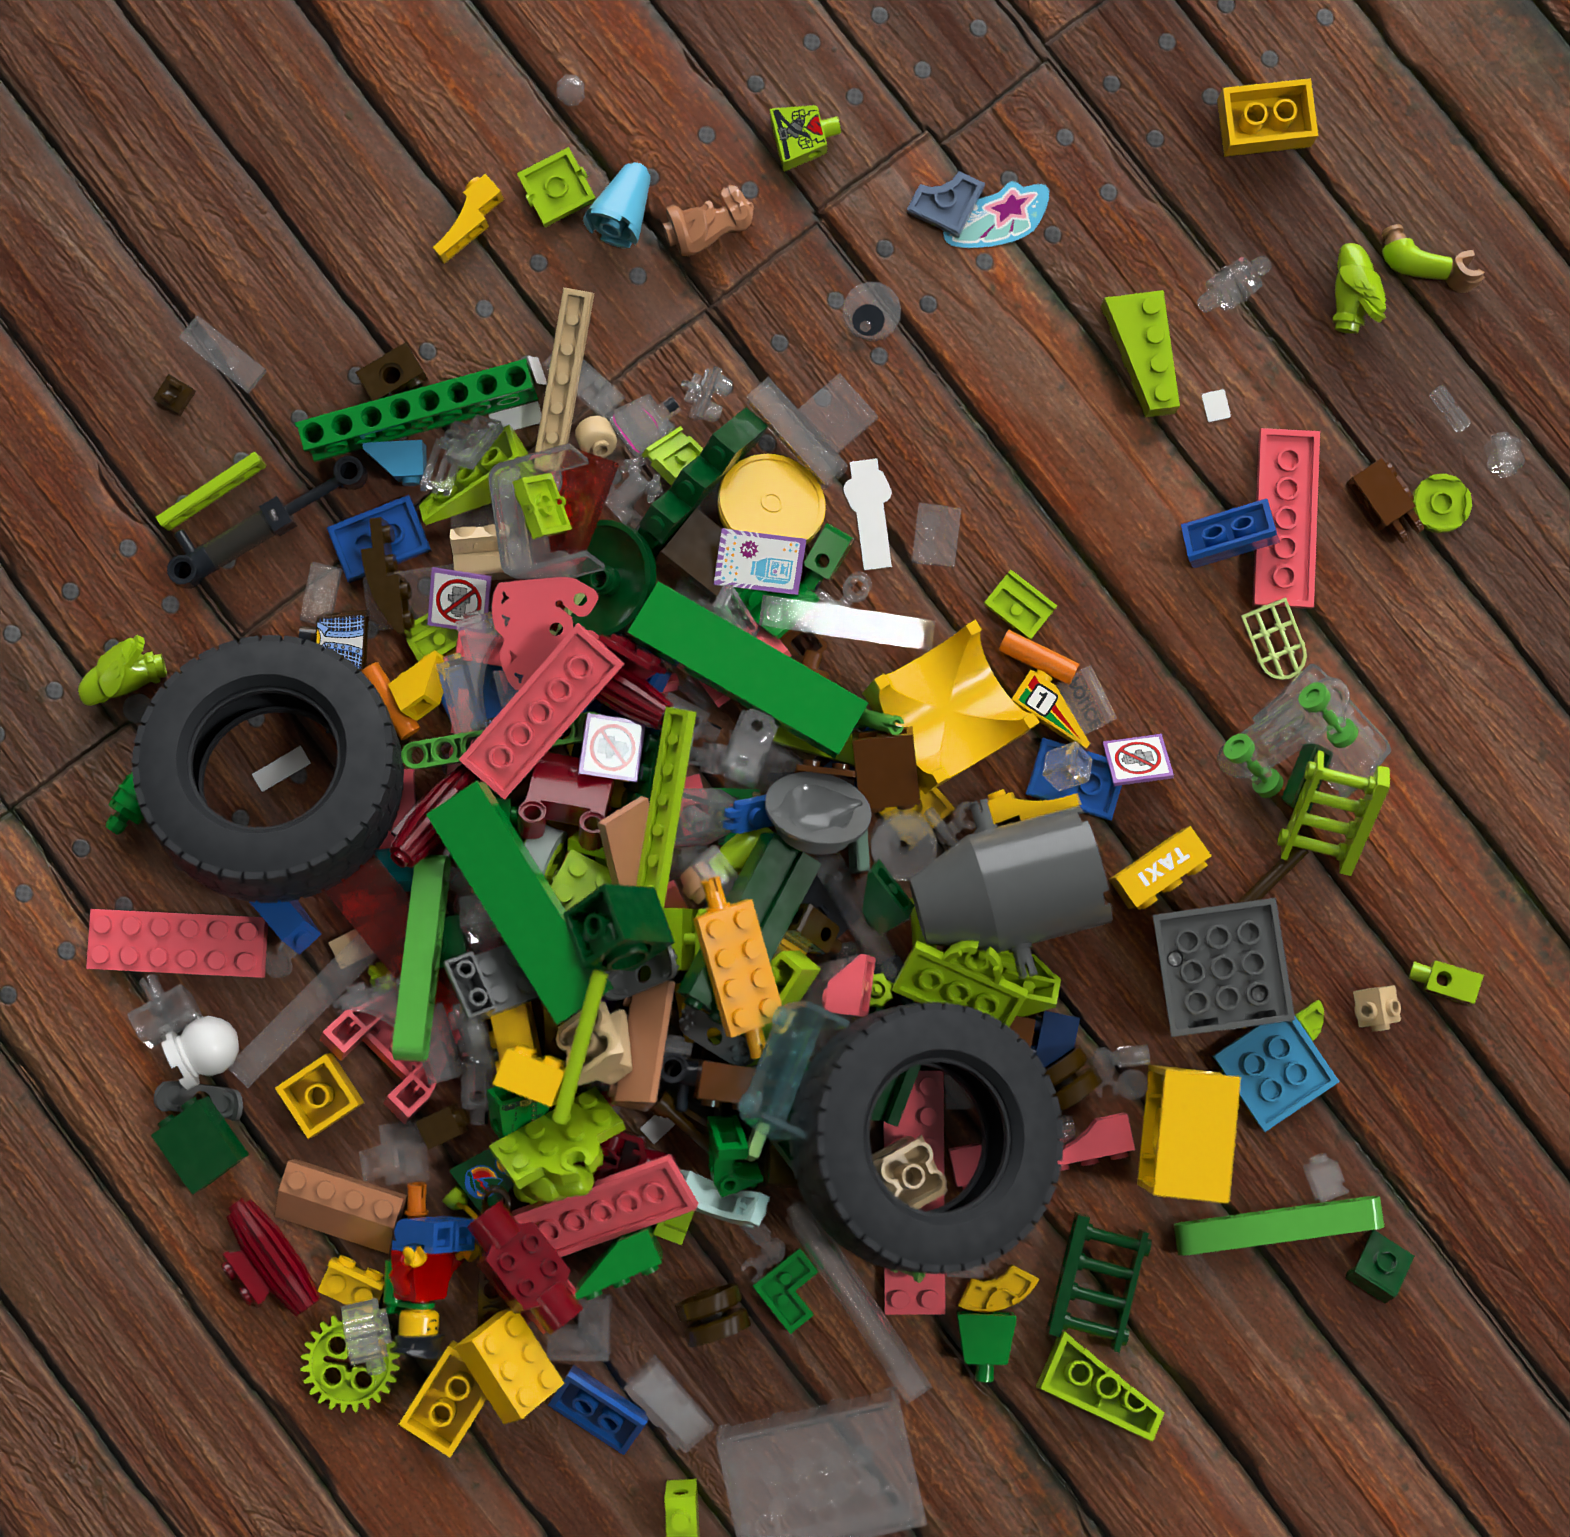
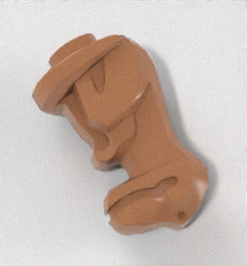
M727 185V188L724 187L719 194L722 203L721 208H714L713 203L709 200L705 201L702 207H691L685 210H681L676 205L668 206L666 208L668 222L662 224L668 245H676L681 256H691L700 253L728 232L746 231L752 222L754 205L744 197L737 186Z

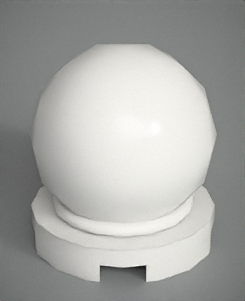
M206 1016L193 1020L185 1027L181 1036L177 1035L174 1031L161 1036L163 1039L161 1044L171 1068L178 1066L184 1076L179 1079V1082L187 1090L199 1085V1075L213 1076L223 1073L234 1064L239 1052L237 1032L229 1022L217 1017Z

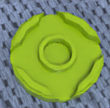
M1445 473L1432 475L1420 482L1413 492V503L1416 506L1413 510L1423 523L1424 528L1428 531L1435 533L1451 532L1460 527L1470 516L1472 508L1471 493L1456 476Z

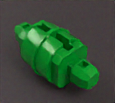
M131 772L118 785V789L108 804L116 810V813L110 815L106 822V828L116 835L125 830L128 826L126 824L128 820L138 825L142 819H145L135 794Z

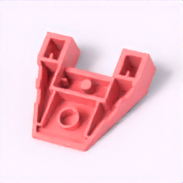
M439 979L437 981L429 1056L426 1062L393 1059L392 1044L399 989L396 988L381 996L378 995L362 1005L344 1011L322 1032L320 1041L340 1061L363 1041L403 1080L386 1097L383 1104L404 1125L429 1100L469 1022L459 999Z

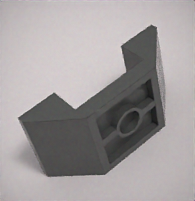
M507 944L474 956L473 952L443 963L468 1020L489 1018L540 998Z

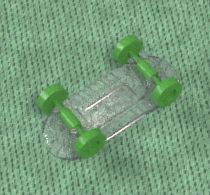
M1329 677L1306 686L1293 698L1241 733L1228 739L1217 754V763L1220 769L1232 777L1249 778L1253 782L1252 787L1260 797L1270 798L1281 790L1284 783L1280 773L1271 767L1299 751L1304 744L1311 743L1327 731V738L1334 747L1345 748L1351 745L1358 736V728L1351 719L1345 718V712L1350 702V692L1346 684L1338 678Z

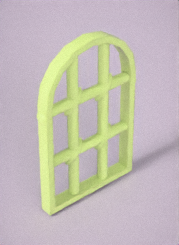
M1286 597L1241 615L1256 653L1257 662L1265 673L1281 680L1292 678L1300 673L1305 666L1307 658L1305 642L1302 640ZM1284 602L1291 620L1281 624L1275 606ZM1270 608L1276 623L1274 624L1275 627L1266 630L1259 612ZM1255 614L1261 630H1259L1260 633L1252 636L1246 617ZM1293 624L1300 643L1290 647L1284 630H1286L1285 627ZM1279 630L1285 646L1283 647L1284 650L1275 653L1269 637L1271 636L1270 633ZM1264 636L1270 653H1268L1269 656L1261 659L1254 640ZM1302 648L1303 657L1298 667L1293 654L1295 653L1294 650ZM1288 653L1295 671L1289 675H1284L1278 660H1280L1279 656ZM1273 659L1278 675L1269 672L1263 663Z

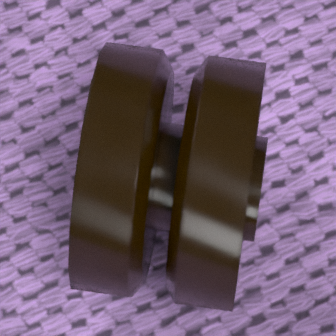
M1080 1045L1075 1046L1072 1050L1045 1067L1047 1072L1044 1075H1049L1056 1091L1053 1096H1057L1061 1111L1083 1100L1103 1082L1095 1068H1086L1077 1074L1075 1073L1088 1060Z
M738 1283L712 1287L675 1304L679 1321H696L684 1330L688 1347L712 1343L751 1326V1321L745 1308L729 1309L737 1305L742 1299Z

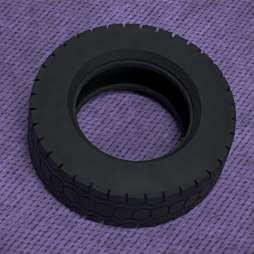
M262 635V639L259 636L240 638L239 643L237 640L220 644L217 651L213 647L199 654L200 659L196 660L193 658L180 667L181 673L176 671L164 683L165 688L160 687L150 701L152 706H147L140 721L141 725L138 726L132 755L133 785L141 813L154 836L176 865L191 878L217 893L231 898L235 897L238 900L256 902L257 900L259 903H278V900L288 902L300 900L301 896L307 898L322 893V889L326 891L341 883V879L344 878L346 880L360 869L359 865L364 866L376 853L375 849H379L387 837V831L391 830L397 816L396 811L399 810L403 791L404 765L401 758V745L388 709L377 689L359 668L342 655L328 647L325 648L321 644L309 640L304 642L302 638L284 636V639H282L281 635ZM268 713L298 714L322 725L336 739L338 751L337 766L329 788L323 797L306 813L292 821L276 826L249 827L230 822L217 815L208 807L204 793V774L207 762L218 742L235 726L250 718Z
M943 1002L915 1003L877 1011L860 1018L838 1032L822 1047V1051L817 1053L808 1066L809 1070L805 1072L798 1087L800 1091L796 1092L792 1107L794 1114H791L789 1133H792V1137H789L790 1156H793L794 1159L791 1160L795 1179H799L797 1185L803 1200L807 1201L806 1205L815 1220L819 1221L818 1224L830 1237L834 1238L833 1240L847 1251L874 1265L897 1271L946 1274L962 1272L985 1265L1006 1254L1019 1244L1018 1241H1022L1034 1228L1032 1224L1038 1223L1047 1209L1044 1205L1050 1203L1056 1187L1053 1184L1058 1182L1062 1166L1058 1164V1161L1063 1159L1064 1142H1060L1059 1138H1064L1062 1119H1058V1116L1062 1114L1058 1098L1053 1096L1056 1091L1049 1075H1044L1047 1071L1038 1056L1033 1055L1034 1051L1022 1038H1019L1016 1032L996 1018L967 1006ZM915 1065H925L939 1069L956 1080L973 1101L979 1115L982 1130V1148L979 1163L967 1187L949 1203L926 1212L904 1203L886 1187L873 1163L869 1143L870 1120L879 1096L897 1075Z

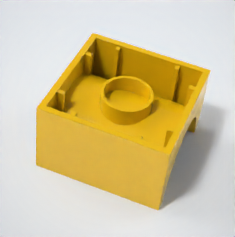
M1148 1064L1137 1178L1138 1186L1157 1196L1229 1203L1241 1077L1222 1075L1221 1072Z

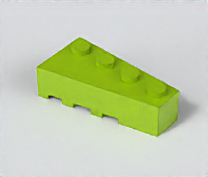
M1164 290L1105 297L1101 304V309L1107 318L1111 334L1118 345L1122 355L1121 359L1131 377V383L1145 417L1175 414L1180 407Z
M800 950L781 951L770 962L785 1017L766 1024L762 1028L768 1049L821 970ZM722 1035L709 1039L714 1044H720ZM763 1057L757 1058L748 1066L759 1065Z
M1062 1331L1061 1337L1057 1336L1036 1388L1153 1442L1165 1413L1134 1387L1130 1386L1112 1369L1098 1360L1086 1348L1076 1342L1069 1334Z

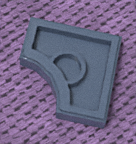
M958 171L955 177L944 185L929 187L920 184L907 208V213L959 238L985 187V183Z

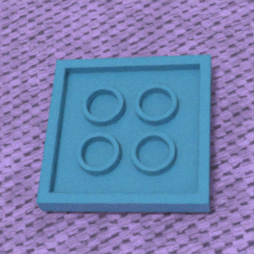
M1296 1016L1294 1021L1256 1026L1212 1055L1225 1075L1241 1077L1239 1097L1263 1132H1266L1339 1083V1080Z

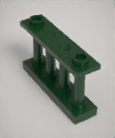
M1075 1212L1046 1331L1050 1335L1061 1337L1062 1330L1067 1331L1070 1328L1112 1339L1110 1347L1113 1351L1120 1353L1121 1346H1126L1129 1339L1130 1328L1126 1327L1143 1257L1149 1256L1152 1239H1149V1233L1142 1229H1139L1137 1238L1095 1228L1092 1223H1089V1216ZM1090 1239L1134 1250L1130 1268L1086 1257V1253H1082L1084 1241L1089 1242ZM1087 1269L1125 1279L1126 1284L1122 1298L1079 1287L1078 1283L1074 1282L1077 1270ZM1076 1298L1118 1309L1119 1313L1115 1327L1071 1316V1313L1067 1312L1069 1301H1074Z

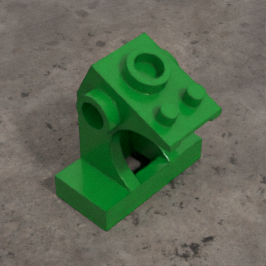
M738 1115L708 1116L707 1128L710 1134L708 1167L713 1183L721 1198L730 1194H736L750 1186L755 1188L758 1183L763 1181L758 1162L742 1163L734 1161L736 1159H749V1146Z

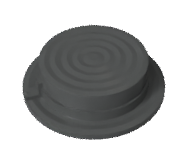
M810 772L790 774L773 783L766 794L765 810L779 836L788 845L806 853L823 855L838 852L849 843L864 835L871 821V809L865 796L850 783L832 775Z

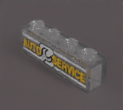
M769 377L746 396L747 405L761 420L769 425L768 428L798 462L814 475L824 490L847 472V463Z

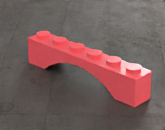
M1123 1112L1094 1118L1079 1136L1063 1146V1159L1058 1161V1164L1062 1165L1060 1171L1070 1169L1069 1164L1081 1162V1166L1099 1163V1157L1110 1155L1111 1160L1129 1157L1128 1151L1135 1150L1128 1114ZM979 1143L948 1149L955 1185L957 1187L962 1186L963 1190L967 1187L978 1166L982 1145Z

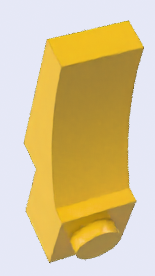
M486 173L481 178H473L466 185V190L463 192L466 200L460 215L446 235L433 246L436 255L444 264L489 227L484 216L504 200L501 191Z
M1004 789L987 795L994 824L1017 816L1022 821L1082 805L1078 793L1045 801L1015 798L1013 792L1006 794Z

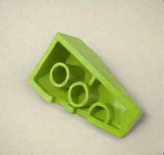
M510 424L486 439L478 447L481 452L470 463L465 460L458 466L460 471L452 480H444L419 505L422 520L426 525L515 495L513 481L538 475L531 456Z

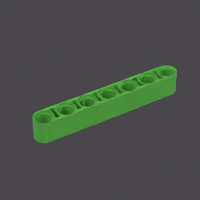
M596 712L581 713L570 725V736L566 739L559 737L551 748L582 743L586 713L602 714ZM484 730L410 742L403 747L401 752L402 761L407 767L412 769H428L461 763L459 758L470 747L472 740L479 737ZM449 742L453 747V754L450 758L445 759L442 756L441 748L445 743ZM419 747L423 750L424 758L420 763L416 764L413 761L412 753Z
M429 854L414 866L392 1044L394 1060L426 1062L429 1056L451 869L449 855Z
M1366 1196L1179 1222L1174 1224L1178 1255H1194L1375 1230L1385 1226L1380 1196Z

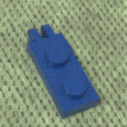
M766 794L734 801L733 807L724 810V817L732 819L724 820L722 828L730 830L732 833L740 834L774 826L765 810Z

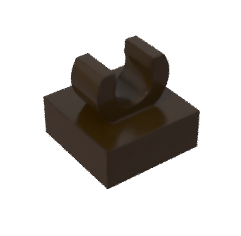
M168 374L153 399L181 416L196 391Z

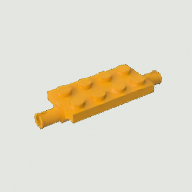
M720 876L708 878V881L707 879L701 881L708 908H706L705 914L693 918V922L726 1037L732 1038L744 1033L750 1058L756 1059L763 1057V1053L765 1056L770 1053L762 1028L766 1024L784 1018L785 1015L752 899H746L733 904L726 902L720 881L721 878Z

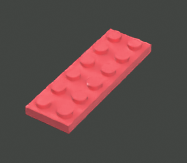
M1266 428L1259 430L1256 501L1268 499L1280 543L1254 550L1252 606L1268 605L1286 597L1290 608L1312 609L1314 607L1320 431ZM1283 602V603H1281V604L1276 605L1275 607H1286V606H1285V604H1284V602Z
M579 623L576 624L459 758V761L505 800L625 663Z
M90 909L86 969L265 978L268 924L262 917Z
M669 1154L594 1181L592 1190L587 1195L568 1197L556 1202L538 1201L537 1203L513 1210L511 1214L519 1224L534 1222L558 1255L563 1257L697 1209L698 1201L672 1156Z

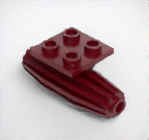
M600 634L598 640L604 643L605 647L625 664L594 699L624 717L657 730L661 729L666 707L673 708L674 704L652 686L647 679L656 673H666L668 669L660 665L662 659L648 651L635 650L637 644L623 636L619 637L616 634H612L611 637Z
M463 763L437 783L431 791L427 790L392 830L391 834L396 838L389 849H391L392 861L399 867L412 868L429 854L451 856L426 814L475 781L483 782Z
M242 1198L228 1208L230 1214L226 1219L242 1251L225 1252L223 1254L224 1263L221 1264V1268L230 1281L238 1280L242 1286L238 1292L246 1304L250 1306L254 1303L256 1308L262 1306L269 1291H271L296 1317L319 1301L321 1297L306 1265L278 1225L252 1199L245 1202Z

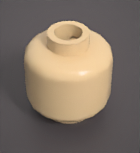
M590 416L582 420L576 427L575 437L581 452L587 458L600 460L608 457L615 450L617 437L611 423L606 418Z

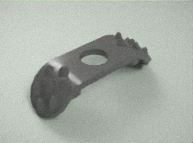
M669 946L635 971H605L614 988L602 996L608 1000H621L672 979L679 968L676 964L677 955L674 954L675 950L672 949V946ZM647 965L651 969V977L647 982L641 983L638 980V971L641 967Z
M685 1005L679 1020L680 1030L683 1034L731 1064L748 1066L756 1060L750 1058L745 1036L740 1034L732 1038L726 1037L724 1027L710 1020L707 1013ZM709 1028H717L721 1032L722 1041L720 1044H712L708 1040L707 1031Z
M179 1081L162 1082L154 1093V1105L160 1111L183 1112L180 1107L184 1103L192 1099L197 1092L205 1091L210 1095L211 1101L223 1118L238 1121L242 1115V1096L238 1090L233 1088L199 1084L187 1090Z

